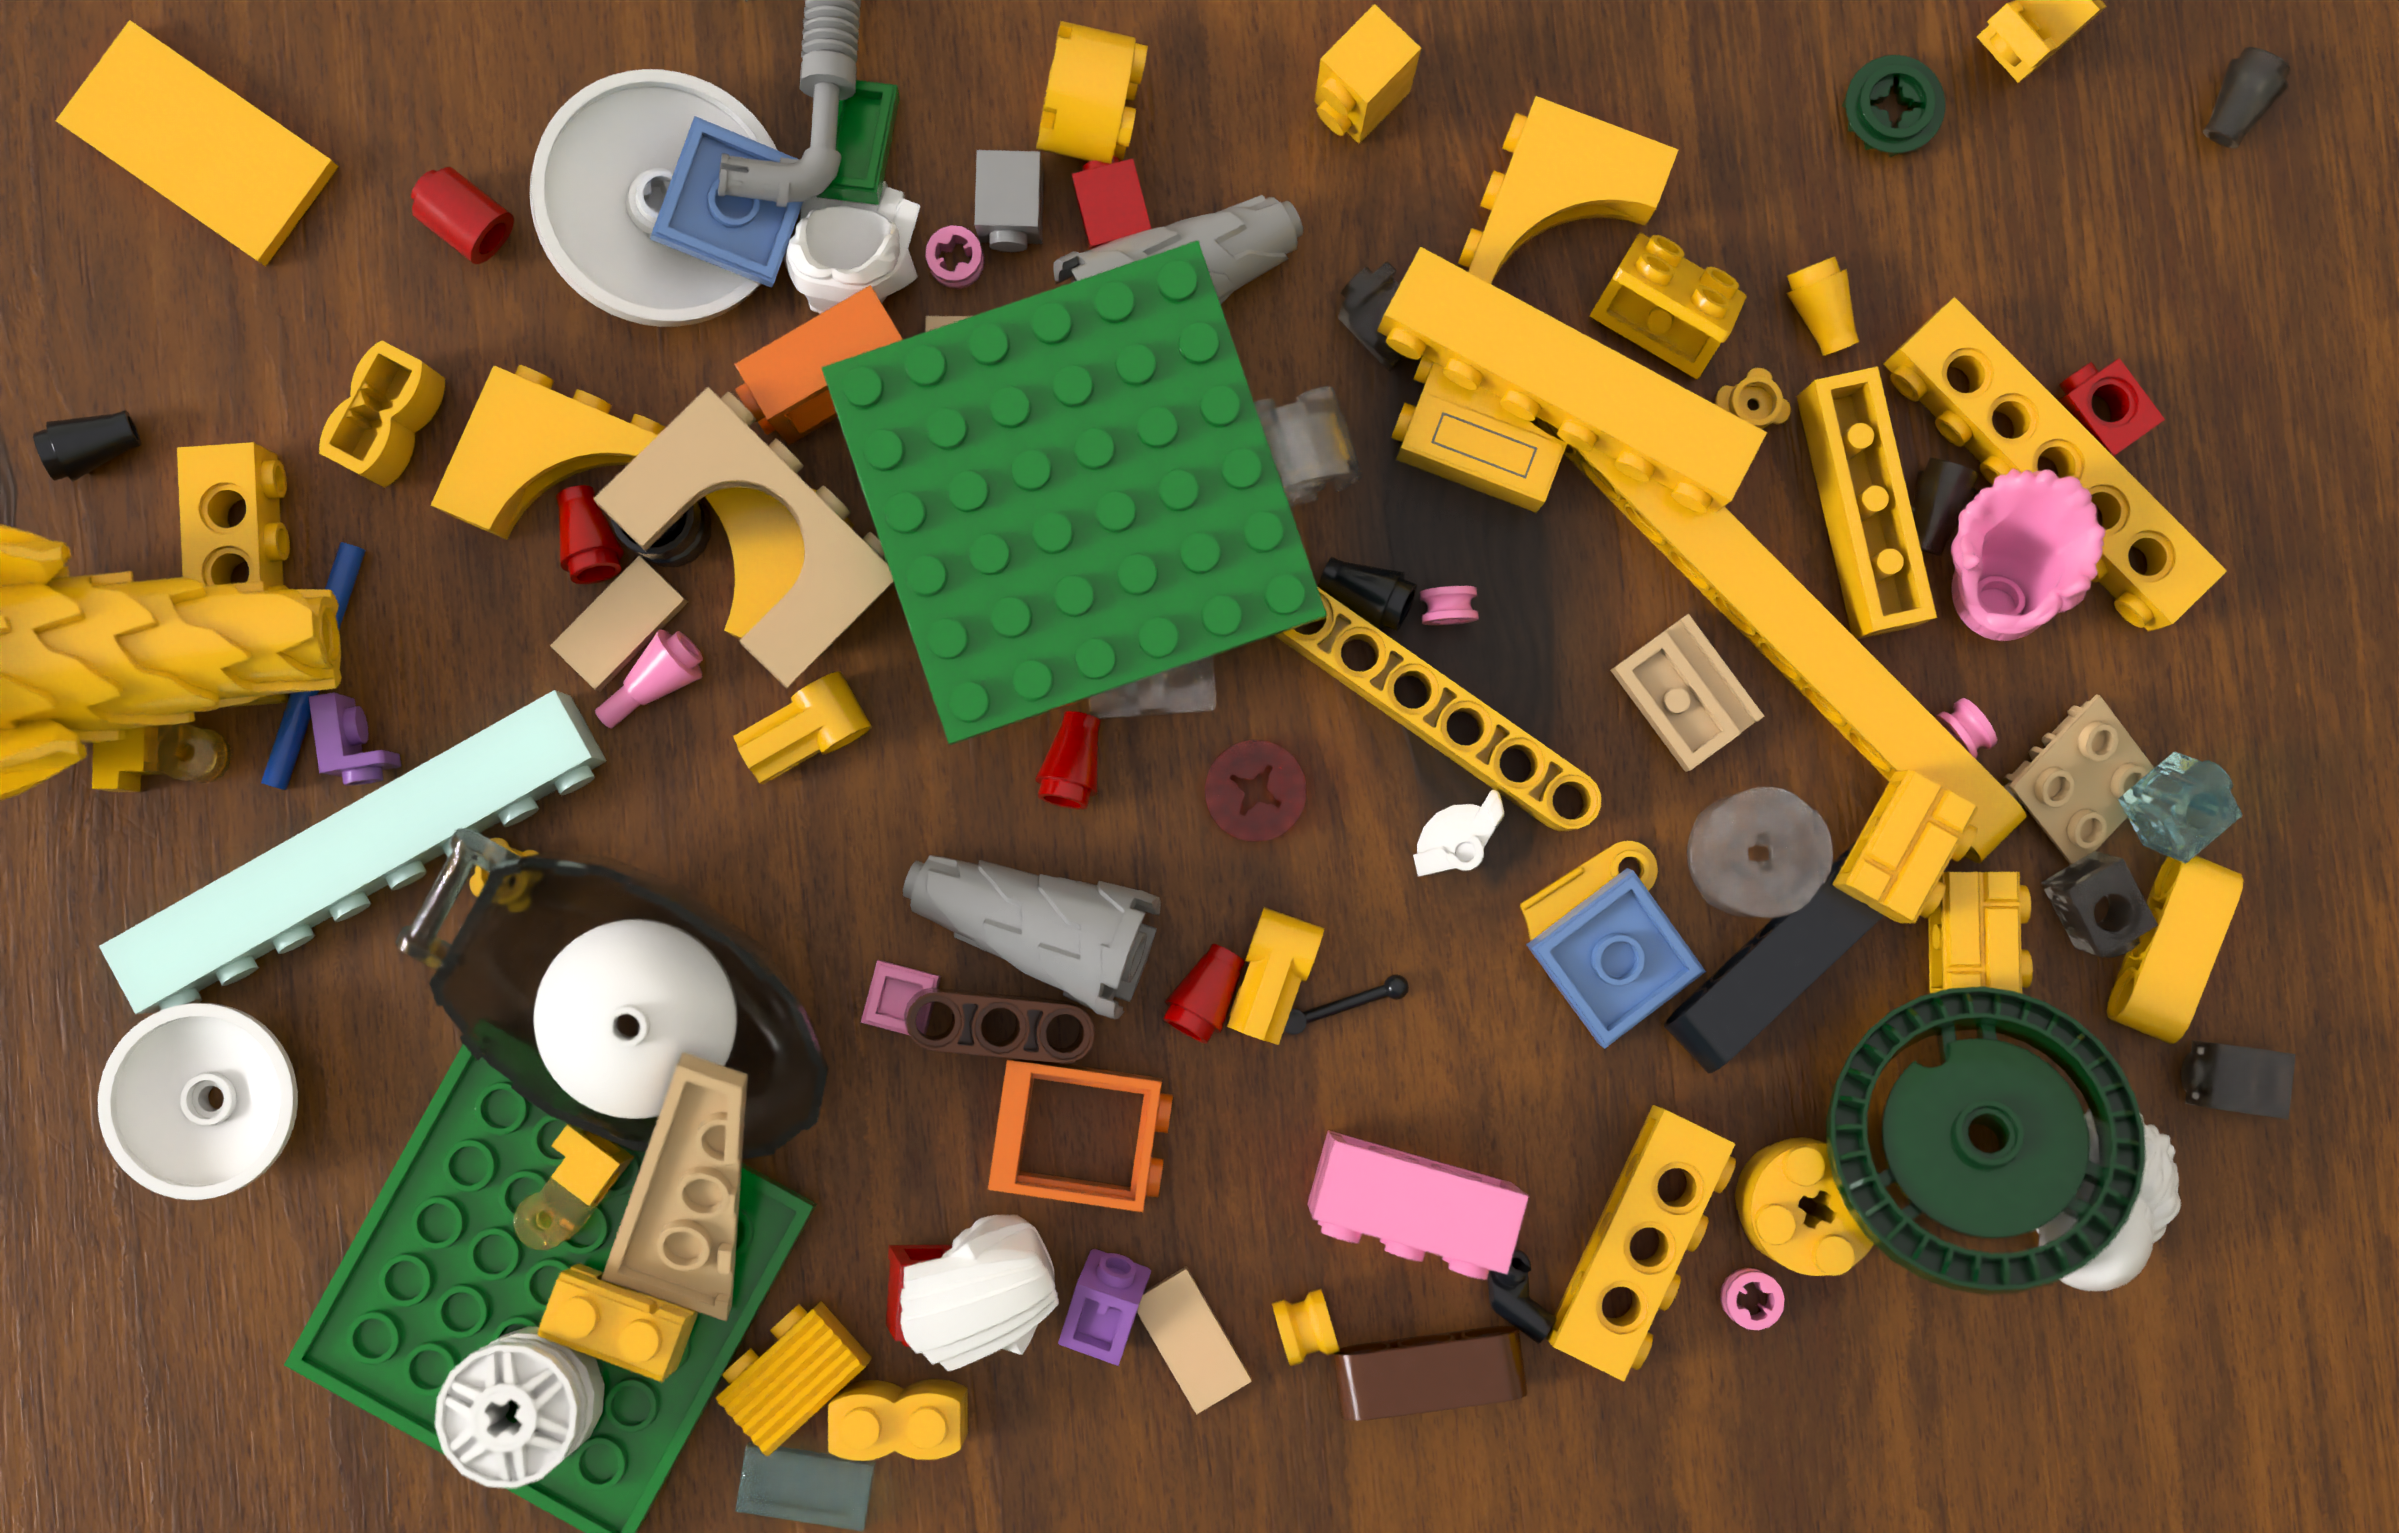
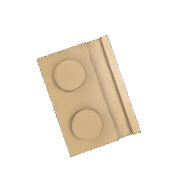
M1689 614L1610 670L1685 772L1691 771L1739 736L1744 730L1765 717Z

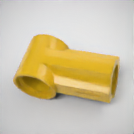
M841 671L828 674L805 686L791 697L792 703L733 736L744 762L760 784H765L820 752L822 755L834 752L860 738L872 728Z
M1266 907L1263 908L1245 961L1249 962V965L1229 1014L1228 1028L1279 1045L1301 981H1307L1312 969L1324 928Z

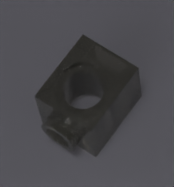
M2094 851L2041 882L2045 893L2076 949L2102 958L2117 957L2138 946L2140 943L2139 936L2158 926L2123 858ZM2106 895L2109 902L2108 912L2103 920L2096 923L2094 917L2095 906Z
M2192 1040L2191 1053L2186 1055L2181 1068V1084L2186 1091L2185 1104L2289 1119L2296 1054Z

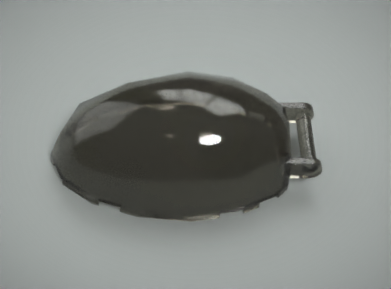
M465 828L455 830L449 841V846L452 849L451 854L412 925L402 927L395 942L401 951L436 970L429 981L436 1005L443 1006L447 1015L462 1031L463 1034L459 1039L478 1062L483 1057L491 1067L514 1082L511 1089L552 1117L631 1150L647 1151L659 1116L637 1119L619 1118L595 1111L571 1097L552 1077L540 1055L534 1030V1010L537 993L545 973L558 954L572 941L591 929L613 921L649 919L679 927L699 939L718 958L731 981L736 998L738 1022L734 1045L724 1067L748 1075L742 1159L774 1155L776 1149L781 1148L802 1130L807 1131L818 1122L828 1066L812 1019L764 946L683 885L612 857L548 851L520 857L475 831ZM475 865L490 872L489 878L453 943L450 944L437 937V934ZM631 1014L619 1016L617 1020L619 1031L628 1037L638 1035L640 1031L638 1019Z

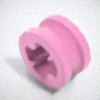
M950 225L935 232L926 245L925 256L932 275L940 284L948 288L961 289L970 286L979 279L984 269V255L979 240L972 231L962 226ZM956 243L963 244L966 256H972L969 264L964 262L958 263L955 271H947L944 258H939L941 251L952 252Z
M1445 586L1420 591V600L1426 602L1428 606L1427 612L1421 615L1422 624L1453 625L1477 621L1479 619L1478 611L1473 610L1471 607L1472 598L1477 596V588L1474 586Z
M1962 698L1955 702L1952 714L1944 711L1935 716V719L1975 759L1978 756L1977 749L1979 747L1990 749L1997 744L1996 733L1992 725L1980 709L1970 700Z
M1745 1267L1735 1270L1726 1277L1720 1293V1301L1725 1313L1730 1319L1746 1329L1759 1331L1769 1328L1779 1320L1784 1310L1785 1298L1780 1285L1774 1278L1755 1268ZM1754 1282L1757 1289L1768 1294L1766 1305L1763 1306L1758 1303L1757 1306L1761 1311L1755 1315H1750L1748 1309L1736 1303L1739 1291L1747 1294L1743 1286Z

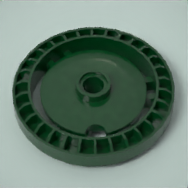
M1989 987L1950 988L1920 996L1892 1010L1867 1031L1846 1059L1833 1087L1826 1118L1827 1153L1833 1180L1852 1218L1866 1237L1892 1261L1922 1279L1951 1290L1982 1295L2018 1294L2051 1285L2078 1271L2111 1244L2128 1221L2141 1190L2146 1162L2144 1125L2136 1096L2122 1068L2102 1042L2076 1019L2047 1002L2015 991ZM1976 1030L1977 1038L1956 1040L1955 1031ZM1996 1033L2023 1041L2046 1054L2071 1078L2081 1091L2093 1116L2098 1135L2099 1164L2089 1160L2090 1142L2086 1118L2075 1093L2068 1083L2046 1061L2024 1048L1997 1040ZM1937 1035L1941 1066L1934 1068L1924 1067L1913 1061L1897 1079L1888 1095L1881 1122V1142L1888 1169L1878 1175L1872 1161L1867 1133V1114L1873 1088L1880 1073L1893 1058L1907 1047L1927 1037ZM1978 1124L1990 1128L1997 1136L1999 1142L1998 1152L1991 1154L1976 1149L1968 1136L1969 1126ZM2083 1179L2095 1185L2088 1203L2075 1197ZM1893 1183L1897 1185L1901 1193L1910 1202L1902 1210L1886 1190ZM2061 1212L2077 1219L2073 1226L2059 1238L2040 1247L2009 1253H1988L1965 1249L1939 1239L1913 1221L1923 1214L1932 1222L1957 1234L1980 1239H2005L2037 1230L2049 1223Z

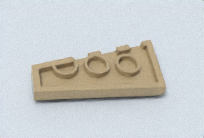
M684 1052L682 1053L606 1264L602 1280L727 1322L733 1301L747 1074Z

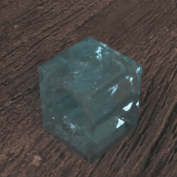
M2175 751L2118 798L2143 846L2185 864L2243 816L2230 791L2233 789L2232 780L2219 765L2210 760L2202 762Z

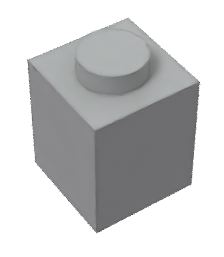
M977 150L974 225L980 243H990L989 247L991 249L1002 252H1020L1027 249V244H1042L1044 167L1040 151Z

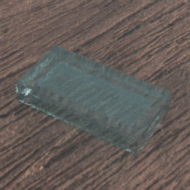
M749 1442L745 1448L735 1511L864 1531L867 1524L876 1461H854L832 1454L781 1446L767 1457L757 1445Z

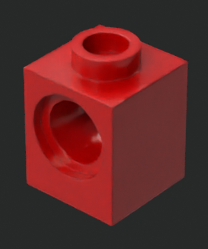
M1113 156L1111 164L1091 160L1083 165V171L1072 173L1074 191L1089 249L1152 229L1133 158L1119 162V158Z
M2120 358L2099 371L2091 361L2058 384L2065 393L2058 401L2113 457L2165 420ZM2093 395L2103 398L2108 403L2111 410L2109 422L2103 421L2095 415L2091 405Z

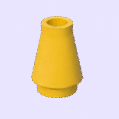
M1835 256L1787 275L1792 290L1786 294L1818 342L1823 356L1860 342L1855 330L1847 269L1840 271Z

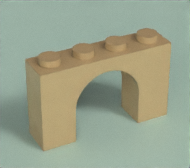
M707 387L593 499L645 551L692 505L712 492L734 487L750 488L764 492L782 503L795 518L802 533L805 551L804 564L793 587L739 642L787 689L894 581L880 540L871 532L863 539L843 521L850 514L847 507L823 485L814 492L797 475L804 467L802 463L779 440L775 438L769 445L763 442L749 428L756 421V418L733 394L727 392L720 399Z

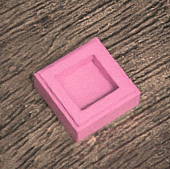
M877 960L861 1023L909 1035L904 1018L907 1003L914 994L923 989L938 988L941 976ZM934 1002L925 1004L917 1013L916 1026L923 1034L927 1032Z

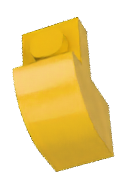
M2015 0L2006 3L1987 21L1989 26L1977 38L2019 83L2064 46L2107 6L2101 0Z

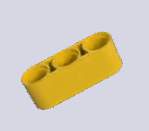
M2180 848L2173 850L2167 856L2156 876L2111 990L2107 1004L2108 1018L2168 1044H2174L2182 1038L2194 1017L2243 889L2242 874Z

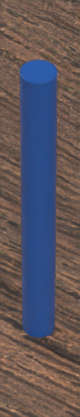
M340 542L325 590H332L339 605L336 614L339 630L366 551ZM319 690L290 693L261 783L287 790L311 718L309 696L318 695Z

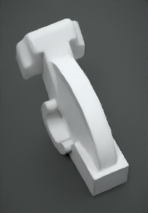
M1491 790L1481 807L1474 804L1452 805L1437 812L1423 827L1417 843V854L1413 855L1418 877L1453 869L1471 871L1482 863L1484 847L1505 816L1501 796L1498 791Z

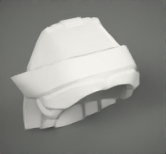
M885 181L883 182L879 205L817 198V196L804 201L801 207L800 222L796 226L795 235L789 240L784 254V262L796 289L800 293L805 294L810 309L822 314L870 285L880 302L883 303L888 295L911 284L918 275L908 247L920 205L906 200L902 191L889 188Z
M1018 1215L987 1216L978 1219L972 1227L963 1230L953 1240L952 1248L944 1253L942 1258L904 1267L900 1323L904 1339L915 1353L922 1352L932 1365L940 1363L948 1372L982 1359L1000 1349L1020 1355L1024 1353L1037 1325L1059 1304L1058 1294L1055 1290L1054 1266L1037 1229Z

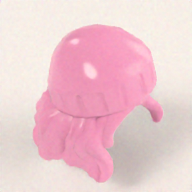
M2012 468L2007 475L2001 474L1996 477L1992 487L1980 490V493L1974 497V500L1969 502L1966 508L1958 515V534L1951 545V556L1955 566L1952 579V598L1958 615L1975 633L1991 640H2016L2031 634L2041 625L2050 621L2056 614L2074 608L2084 599L2086 591L2090 589L2091 580L2097 575L2096 564L2102 556V546L2104 545L2102 539L2105 536V529L2098 524L2096 505L2091 501L2092 496L2089 490L2082 487L2078 478L2073 476L2058 478L2049 469L2033 473L2030 470H2025L2021 473Z

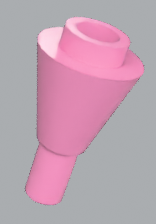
M658 630L623 681V686L595 709L597 717L605 726L613 729L638 706L646 705L701 679L702 671L698 664L703 660L699 649L686 635L679 631L671 635L665 630Z

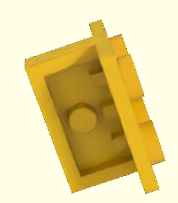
M1639 233L1589 317L1698 380L1720 344L1725 343L1732 332L1747 296L1738 289V282L1728 273L1715 267H1707L1704 270L1684 258L1685 253L1682 248L1668 238L1660 235H1652L1650 238Z

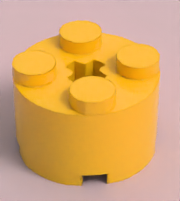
M1060 21L1036 150L1111 164L1113 156L1118 157L1119 161H1123L1126 147H1129L1136 108L1124 106L1125 100H1135L1138 84L1140 85L1143 76L1148 46L1135 43V37Z
M1806 1137L1790 1138L1774 1143L1771 1146L1768 1145L1757 1151L1745 1164L1736 1185V1209L1738 1210L1743 1231L1750 1243L1765 1256L1797 1273L1811 1276H1835L1849 1271L1874 1245L1866 1237L1845 1207L1833 1180L1827 1153V1143ZM1803 1195L1812 1198L1817 1203L1816 1210L1812 1215L1806 1214L1803 1209L1798 1207Z

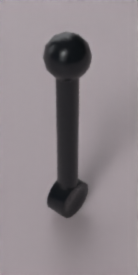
M1398 974L1391 975L1386 979L1384 985L1304 1012L1298 1009H1291L1284 1030L1292 1035L1299 1034L1308 1023L1385 997L1394 1000L1402 999L1408 993L1409 984L1403 976Z

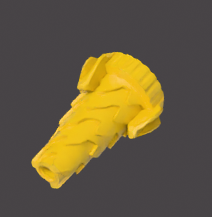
M0 524V801L25 792L87 756V748L82 743L126 739L125 729L190 723L195 721L194 712L249 703L264 695L335 689L341 682L342 676L339 670L341 644L336 620L339 605L332 590L282 589L264 591L263 582L203 586L202 582L189 577L134 582L133 571L69 577L68 566L64 565L71 558L70 548L65 543L51 541L31 532Z

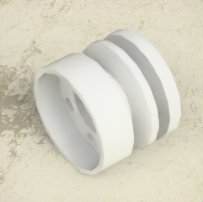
M533 1326L502 1335L489 1345L473 1352L449 1373L437 1397L435 1428L443 1453L462 1475L486 1487L517 1488L542 1479L591 1437L603 1412L604 1382L597 1361L593 1356L537 1336L539 1327ZM510 1400L515 1401L520 1406L515 1416L518 1421L515 1423L510 1422L505 1417L510 1408L507 1402Z

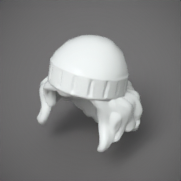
M2088 1108L2084 1115L2089 1131V1160L2099 1164L2098 1135L2092 1113ZM2142 1114L2146 1162L2140 1193L2128 1221L2111 1244L2086 1266L2060 1279V1281L2073 1288L2084 1291H2107L2123 1286L2133 1280L2145 1267L2151 1255L2153 1243L2164 1235L2167 1224L2175 1218L2180 1210L2181 1199L2178 1194V1167L2173 1162L2175 1149L2170 1144V1136L2159 1133L2155 1125H2146ZM2083 1179L2075 1197L2088 1203L2095 1185ZM2061 1212L2049 1223L2038 1228L2039 1247L2062 1236L2073 1226L2077 1219Z

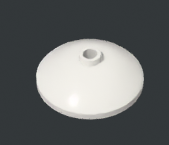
M649 919L613 921L591 929L572 941L558 954L545 973L537 993L534 1010V1030L540 1055L550 1074L561 1088L578 1102L595 1111L610 1116L630 1119L649 1118L660 1115L675 1069L683 1052L725 1066L734 1045L738 1022L736 998L726 970L713 952L699 939L681 928ZM631 1014L638 1019L640 1024L638 1035L628 1037L619 1031L617 1020L620 1015Z
M191 1003L173 1006L152 1014L138 1023L121 1039L110 1055L101 1077L98 1093V1116L102 1135L109 1151L120 1167L132 1179L149 1190L167 1197L184 1200H203L226 1195L249 1185L263 1175L284 1150L294 1127L298 1106V1090L293 1066L288 1054L276 1036L264 1024L247 1013L233 1007L212 1003ZM214 1086L219 1088L224 1096L223 1104L219 1109L212 1107L208 1099L209 1092Z

